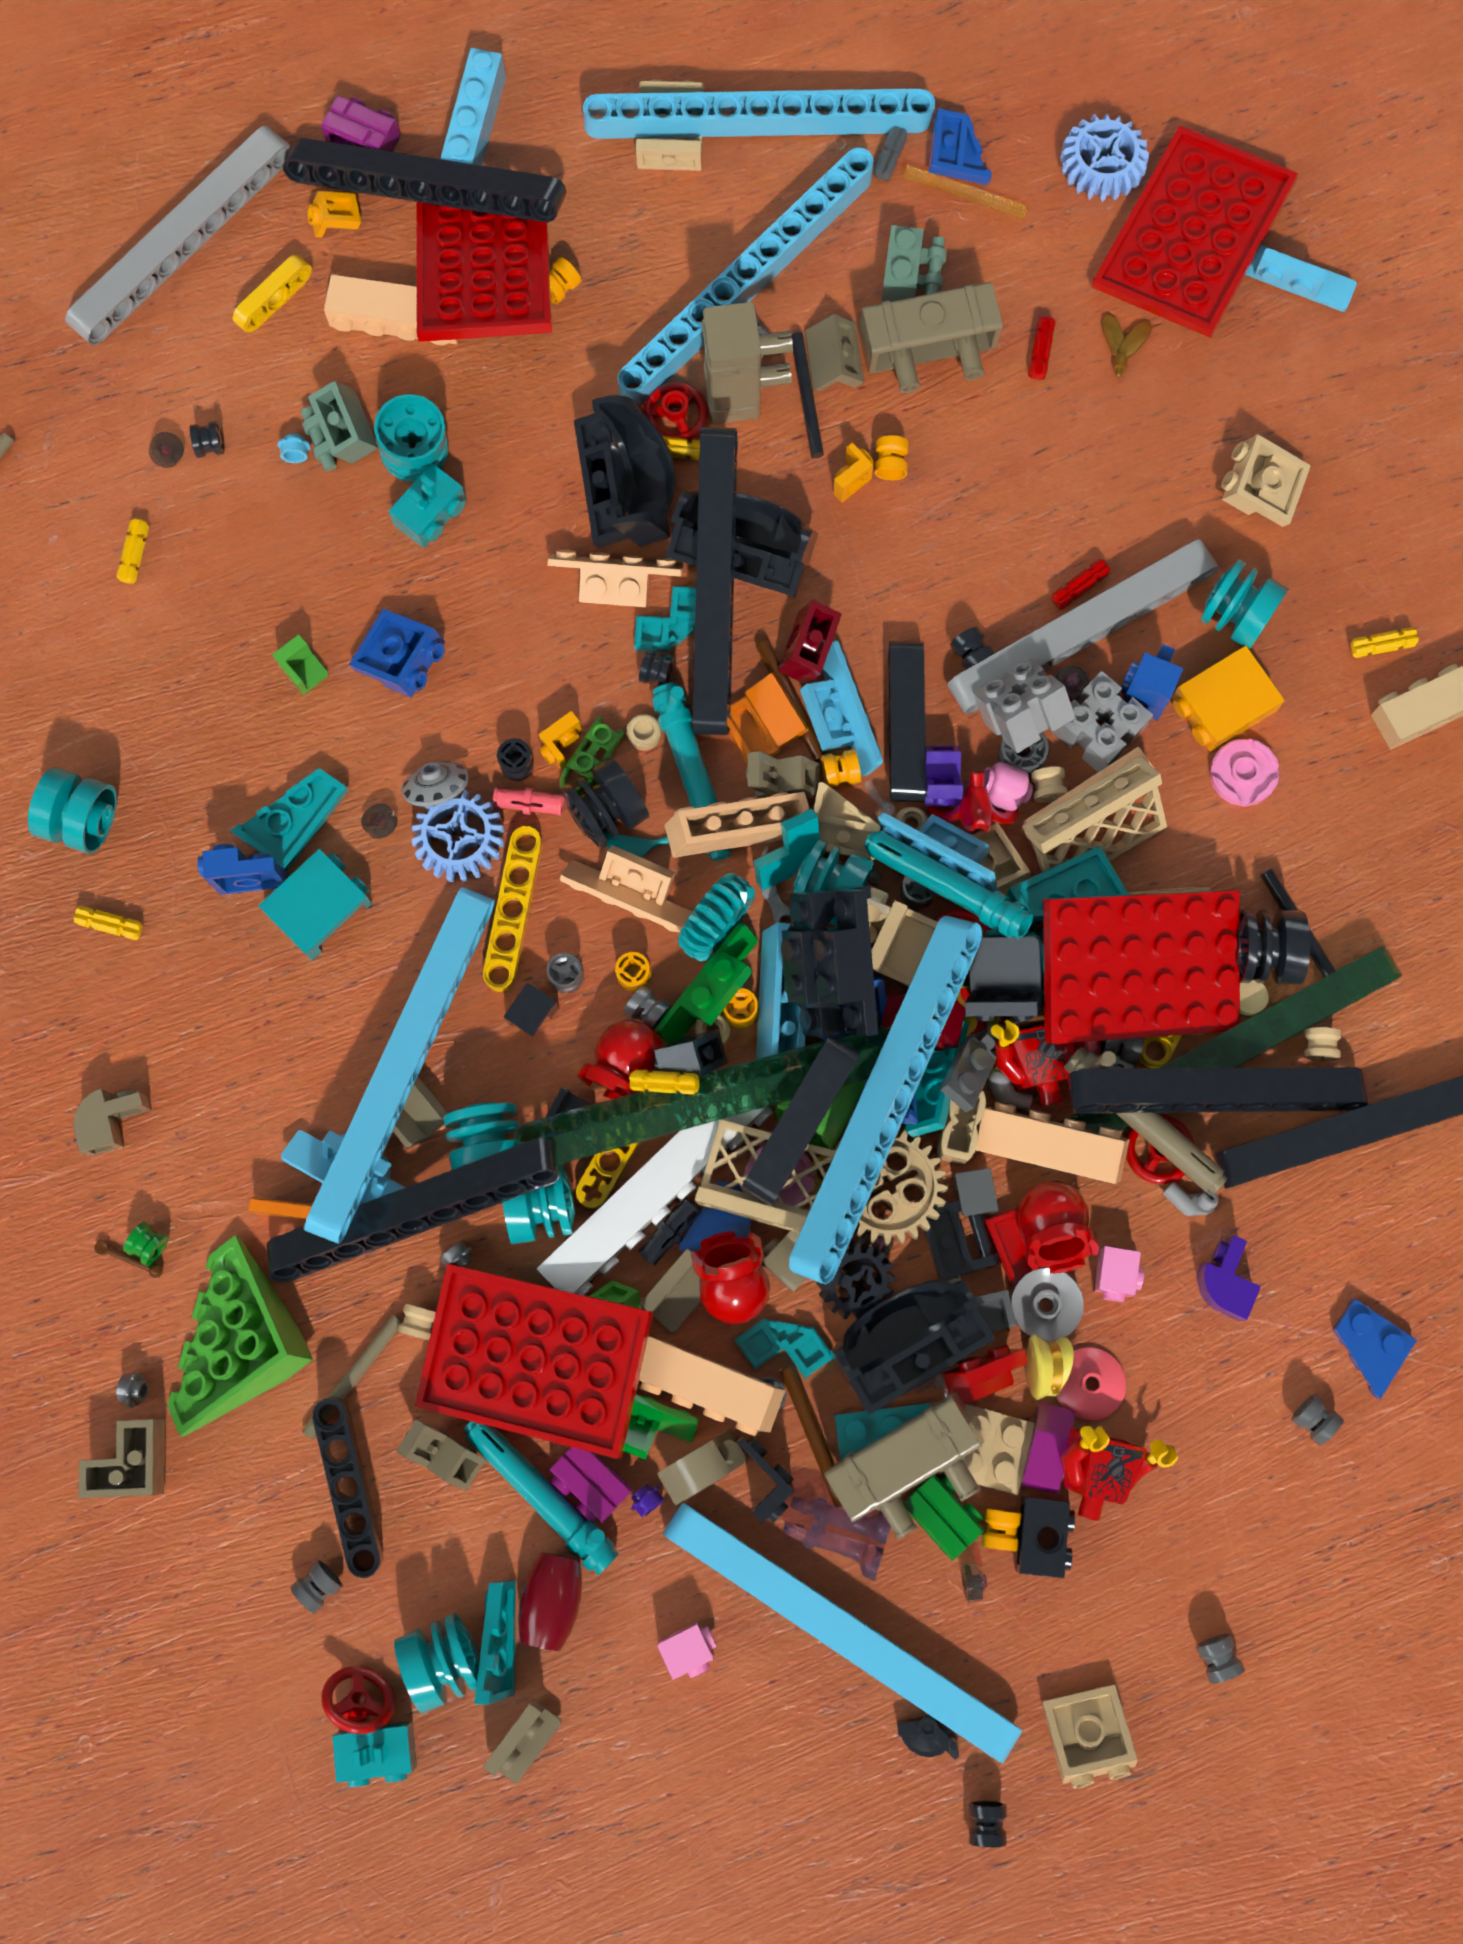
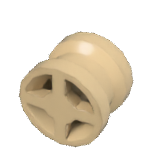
M1063 767L1041 768L1030 774L1031 781L1036 786V791L1033 794L1035 802L1052 803L1068 793V789L1063 785V779L1066 776Z
M1329 1027L1305 1029V1038L1308 1040V1048L1304 1051L1305 1059L1313 1061H1336L1341 1059V1051L1337 1048V1041L1341 1038L1340 1029Z
M405 1304L403 1309L405 1318L398 1325L396 1332L429 1341L436 1312Z

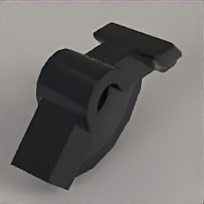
M925 1714L917 1719L897 1721L898 1736L902 1737L903 1742L910 1751L924 1757H935L946 1751L953 1759L959 1757L958 1739L939 1725V1721L929 1714Z

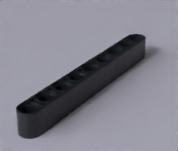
M299 138L294 142L282 165L284 174L290 180L300 184L540 222L553 221L557 217L566 196L565 185L557 178L307 138Z
M701 428L693 690V732L695 735H729L730 728L727 726V717L731 720L738 457L737 428Z
M1356 1067L1081 1069L1068 1074L1073 1112L1082 1114L1350 1111L1369 1104L1362 1069Z
M1463 1076L1213 1154L1215 1163L1224 1170L1223 1175L1228 1178L1224 1183V1188L1234 1187L1463 1115Z
M545 1138L533 1139L358 1206L348 1231L340 1244L304 1230V1226L276 1236L266 1244L269 1278L275 1282L294 1281L551 1185L559 1179L554 1143Z

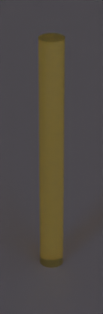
M909 164L906 166L903 177L1021 219L1026 217L1029 206L930 173Z

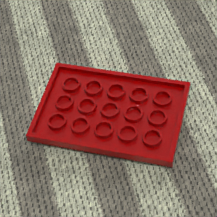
M1179 126L1094 277L1092 288L1211 338L1294 187L1298 173Z
M416 202V332L418 342L552 333L548 222Z
M1222 890L1043 899L1045 1043L1061 1044L1240 1031V970L1236 964V953L1238 952L1237 929L1240 924V891Z
M447 1264L414 1407L616 1459L622 1458L654 1311L472 1268Z

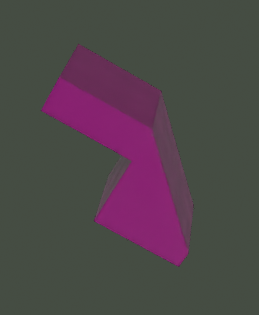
M1039 1402L1035 1413L1033 1437L1022 1477L1023 1486L1058 1494L1063 1476L1060 1458L1068 1448L1070 1429L1073 1428L1075 1411Z

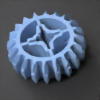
M1108 113L1103 116L1102 120H1099L1095 114L1090 118L1089 122L1082 119L1078 127H1073L1070 130L1069 136L1064 140L1062 147L1063 151L1060 160L1061 164H1063V175L1068 176V186L1077 184V194L1086 191L1088 192L1089 200L1094 195H1099L1101 202L1106 199L1107 195H1110L1114 201L1119 197L1120 193L1127 196L1131 188H1136L1140 184V180L1145 175L1147 169L1146 164L1149 159V152L1146 151L1147 140L1141 139V130L1132 131V121L1123 124L1121 123L1120 115L1115 120H1110ZM1081 154L1085 156L1084 160L1090 164V167L1083 161Z
M463 790L460 798L454 797L435 806H425L428 811L427 814L419 812L416 814L417 820L422 824L412 826V832L418 836L411 839L413 847L419 848L415 852L417 859H425L422 864L425 870L434 868L433 874L437 878H440L446 872V878L449 882L454 881L456 873H459L462 882L468 880L467 873L471 871L476 878H479L481 876L478 869L480 866H483L486 870H491L492 866L488 858L497 860L500 858L499 852L494 848L504 846V840L497 836L505 832L503 825L497 824L501 820L499 813H491L493 810L491 802L482 804L483 799L479 794H476L470 800L469 792ZM454 814L450 822L438 824L446 816ZM468 814L476 816L484 823L485 834H480L476 829L468 827ZM462 829L465 837L463 839L460 837V841L454 843L451 836L453 833L456 835V832ZM431 838H436L440 843L448 845V859L439 856L433 851ZM479 848L473 855L462 859L466 850Z

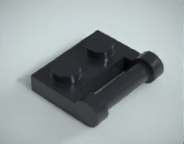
M960 1201L945 1204L943 1207L933 1208L940 1216L937 1220L929 1217L926 1218L930 1229L928 1231L924 1230L939 1279L951 1278L956 1275L962 1276L1001 1264L999 1254H994L982 1214L968 1216L981 1256L979 1259L972 1260L957 1213L961 1212Z

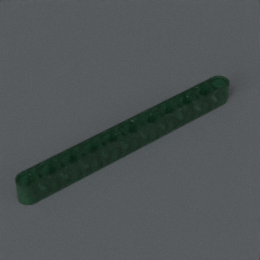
M1384 945L1160 1068H1236L1402 977L1403 974ZM1075 1113L1068 1117V1119L1085 1122V1129L1099 1132L1100 1127H1108L1120 1131L1129 1127L1116 1113Z
M878 1026V1034L871 1036L847 1034L836 1037L861 1052L860 1057L843 1085L869 1079L891 1028ZM826 1040L709 1072L699 1077V1090L692 1095L681 1094L679 1091L676 1093L649 1092L647 1089L525 1123L517 1128L514 1138L517 1145L538 1138L553 1141L557 1164H562L786 1102L794 1097Z

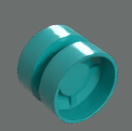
M57 767L50 768L38 782L28 811L29 832L35 837L53 843L63 841L65 846L87 854L95 853L107 838L114 820L117 805V794L114 786L91 778H86L82 781L81 776Z

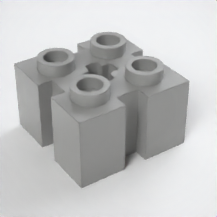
M1031 658L1017 664L1010 670L1007 679L1003 681L999 679L991 680L984 687L973 693L984 724L997 736L1001 734L1004 742L1016 753L1041 739L1039 734L1049 729L1054 732L1076 718L1065 686L1052 675L1046 676L1044 669Z
M1103 671L1087 685L1078 702L1075 699L1071 702L1076 718L1052 732L1070 749L1076 743L1085 750L1082 759L1097 772L1114 763L1120 757L1125 746L1129 747L1146 729L1153 717V714L1133 697L1128 703L1120 698L1119 694L1122 688ZM1097 720H1101L1105 723L1101 726L1097 723Z

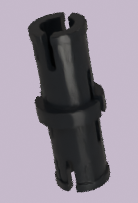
M684 1197L665 1221L661 1220L657 1224L659 1228L638 1250L640 1255L655 1266L675 1242L679 1243L682 1240V1233L702 1211Z

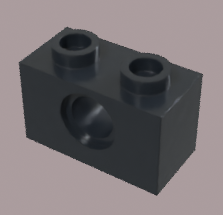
M719 1029L682 1037L654 1050L656 1071L679 1072L681 1075H684V1073H695L701 1077L728 1063Z
M1021 1496L1020 1513H1022V1520L1018 1530L1019 1549L1016 1555L1015 1571L1020 1574L1064 1579L1065 1570H1071L1072 1548L1067 1547L1068 1532L1073 1533L1075 1510H1070V1502ZM1044 1527H1051L1055 1533V1541L1050 1547L1042 1548L1037 1541L1038 1532Z

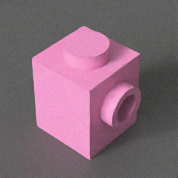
M1108 1246L1100 1248L1094 1291L1103 1293L1102 1299L1114 1302H1124L1125 1297L1135 1296L1136 1290H1141L1144 1279V1269L1139 1268L1141 1252Z
M698 1621L659 1640L657 1643L673 1680L686 1673L692 1678L710 1668L708 1662L714 1659L712 1649L717 1647L708 1626L701 1629Z

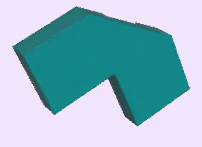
M672 587L670 617L636 616L634 651L646 652L649 649L656 653H669L695 631L696 587Z
M812 809L782 822L784 846L753 861L756 883L762 891L793 877L805 856L808 855L820 839L818 816Z
M762 1319L734 1339L754 1369H757L783 1349L804 1378L833 1359L830 1350L814 1327Z

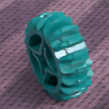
M734 873L724 875L716 884H713L712 888L691 912L690 917L685 922L678 936V946L684 949V952L691 958H696L700 962L709 960L725 941L727 935L733 931L738 923L742 922V919L748 913V909L755 899V889L749 885L748 881Z

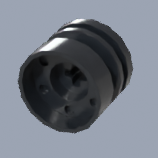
M608 757L591 768L592 776L596 783L594 786L591 787L580 776L575 779L581 792L580 795L577 794L570 784L561 788V792L566 800L567 810L581 832L590 838L599 849L608 845L606 837L602 832L603 829L614 840L619 838V832L615 824L616 820L619 819L627 828L633 829L650 817L638 791L612 757Z
M1242 909L1240 911V924L1237 929L1238 952L1236 953V964L1240 970V983H1250L1254 977L1257 983L1263 984L1267 981L1270 970L1273 980L1277 984L1303 983L1307 975L1310 959V929L1305 912L1278 910L1271 924L1269 913L1266 910H1259L1255 915L1251 909Z

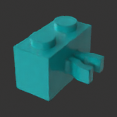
M431 463L388 512L393 525L424 548L430 541L434 542L443 532L444 525L451 517L455 518L462 512L466 497L463 487Z
M413 1721L386 1724L379 1730L367 1734H353L339 1730L332 1735L336 1783L347 1781L348 1787H360L370 1784V1778L384 1776L387 1783L398 1782L408 1779L407 1773H412L417 1768Z

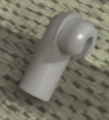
M997 1067L993 1068L988 1077V1086L995 1100L1000 1103L1016 1106L1017 1109L1029 1111L1033 1094L1015 1090L1008 1078Z
M1175 1181L1162 1193L1186 1216L1207 1215L1213 1212L1218 1204V1197L1215 1193L1213 1194L1208 1190L1206 1192L1203 1191V1193L1187 1194Z

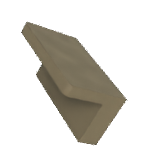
M832 314L806 330L805 336L814 390L821 391L835 382H840L854 388L864 383L855 322Z
M419 1077L415 1081L393 1130L406 1148L431 1138L444 1124L443 1116L448 1114Z
M688 1249L640 1303L645 1310L654 1311L653 1317L672 1333L677 1331L701 1303L699 1295L700 1277L694 1273L691 1252Z

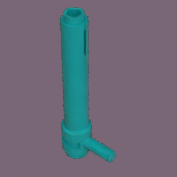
M667 683L658 686L652 691L654 698L651 702L654 711L659 712L658 723L661 731L666 733L690 806L700 808L718 802L693 732L691 711L684 704L687 700L684 690L677 683ZM731 849L706 852L708 857L711 856L713 862L724 860L732 855Z
M873 831L866 839L865 849L868 850V854L871 857L979 917L981 923L988 927H997L1004 936L1021 939L1030 929L1033 922V914L1028 912V908L1023 904L1010 902V898L999 891L992 892L883 831Z
M472 1421L467 1424L463 1429L467 1434L466 1439L566 1542L565 1547L573 1556L577 1553L583 1560L582 1565L589 1572L593 1570L599 1576L619 1555L613 1548L615 1544L608 1537L605 1539L604 1532L594 1522L587 1521L498 1428Z

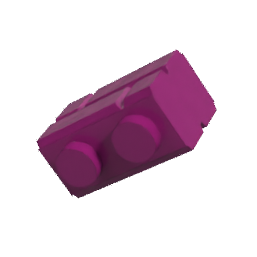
M337 95L331 106V111H328L322 122V130L326 142L391 152L400 139L398 124L392 114L382 109L376 112L367 108L361 100L355 97H351L349 100Z
M571 1447L550 1469L555 1475L551 1482L565 1496L572 1492L581 1501L577 1508L591 1522L597 1518L602 1523L634 1490L597 1453Z

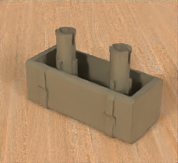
M986 282L977 285L968 284L962 288L892 302L889 300L883 301L877 305L862 307L858 332L868 374L896 369L900 392L911 393L920 388L915 368L917 364L960 356L965 380H975L984 376L985 371L979 352L997 348L1003 325L993 283Z
M751 302L706 307L703 310L704 375L712 422L718 424L759 418L760 390H762V387L792 384L789 362L761 367L763 355L793 353L791 330L760 334L758 332L755 306Z
M954 1392L941 1401H935L921 1413L859 1450L855 1449L848 1453L842 1460L830 1466L824 1474L852 1522L875 1509L877 1511L881 1509L896 1538L899 1539L917 1528L916 1523L913 1522L900 1499L902 1493L939 1471L940 1473L944 1471L957 1492L960 1501L966 1500L981 1490L963 1460L966 1458V1455L980 1448L985 1439L957 1392Z

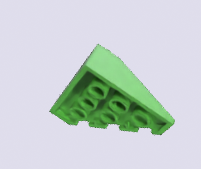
M234 1235L208 1257L205 1269L212 1270V1275L207 1292L199 1291L191 1319L199 1321L193 1342L185 1341L177 1368L185 1370L178 1393L171 1391L167 1404L179 1436L185 1437L286 1381L313 1360L299 1327L240 1236Z

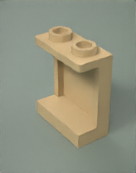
M653 79L650 81H640L639 92H704V84L690 80L665 82ZM696 113L690 114L691 116H699ZM658 114L660 117L668 116L666 114ZM703 137L636 139L637 169L701 171Z
M894 901L871 950L873 970L909 987L938 922L908 909L907 905Z

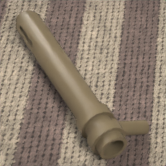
M1081 1046L1063 1068L1069 1074L1081 1069L1111 1068L1110 1066L1116 1061V1056L1113 1052L1106 1051L1099 1057L1092 1050L1088 1052ZM1116 1113L1205 1192L1209 1190L1214 1194L1227 1181L1228 1178L1223 1175L1224 1170L1159 1113Z

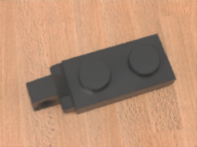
M991 1024L985 1030L979 1031L977 1034L973 1033L960 1044L939 1088L965 1113L974 1108L996 1061V1052L992 1048L998 1039L991 1033Z

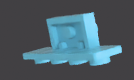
M1262 245L1246 273L1249 277L1341 312L1346 311L1357 285L1355 280Z
M837 640L832 641L822 670L826 681L805 684L800 689L822 751L845 747L855 749L861 776H867L883 763L881 750L875 741L869 718L860 701L858 688L853 682L847 666L846 656L842 652L839 642Z
M882 812L878 817L881 831L992 892L997 891L995 873L980 865L990 852L989 844L933 814L919 830L908 826L885 812Z
M298 1130L281 1153V1160L323 1183L345 1134L338 1135L329 1130L324 1139L320 1141L306 1132ZM383 1155L360 1204L405 1188L390 1179L391 1163Z

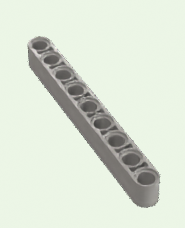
M262 126L257 129L70 307L65 316L66 324L90 345H97L102 342L283 169L282 165L292 146L268 126Z
M1195 540L961 672L948 682L947 687L964 714H970L979 709L973 693L984 687L991 680L999 679L1003 681L1009 677L1008 672L1017 664L1031 658L1046 671L1205 581L1219 569V565L1202 540Z

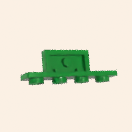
M738 923L733 931L727 935L725 941L705 963L703 969L691 984L685 988L673 1007L662 1017L655 1031L667 1044L684 1037L697 1019L710 1027L753 973L748 965L743 963V960L757 944L758 939L745 924Z
M636 1394L623 1451L646 1460L658 1430L687 1442H692L700 1420L691 1416L687 1411L672 1409L658 1403L649 1396H639Z

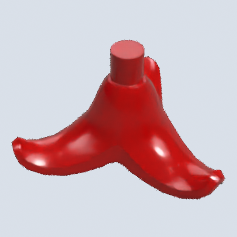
M973 771L970 772V785L955 808L945 811L935 806H929L928 814L929 816L933 814L948 823L961 820L965 829L969 831H974L975 829L989 831L992 822L998 824L1014 822L1019 816V809L1006 812L996 810L984 786V772Z

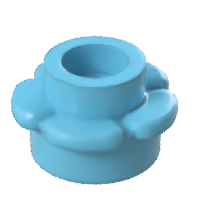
M288 434L283 439H280L277 447L280 448V457L289 463L304 462L307 459L308 451L311 449L310 443L305 441L303 436L299 434Z

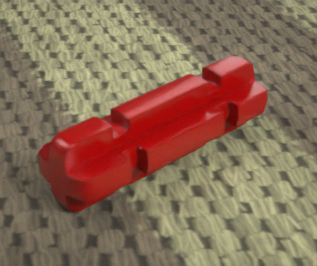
M1041 316L1038 319L1028 373L1031 379L1044 380L1046 378L1056 323L1052 317Z
M1097 559L1090 565V568H1085L1065 583L1066 586L1060 587L1053 592L1051 596L1052 603L1059 610H1063L1071 604L1072 600L1078 599L1094 587L1097 581L1100 582L1109 575L1110 567L1103 559Z

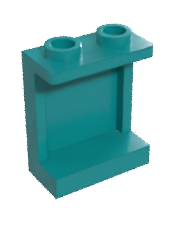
M320 849L258 905L311 961L322 952L318 947L361 906L364 905L368 908L372 904L366 896L370 890L356 876L350 880L342 872L347 868L334 853L327 857Z

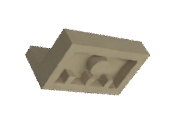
M533 1698L483 1765V1768L493 1776L500 1771L513 1783H518L562 1723L561 1719Z

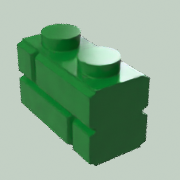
M934 1474L922 1481L902 1500V1503L913 1519L946 1556L953 1561L985 1531L979 1524L983 1517L969 1502L963 1507L955 1498L954 1494L957 1492L944 1474L939 1479Z

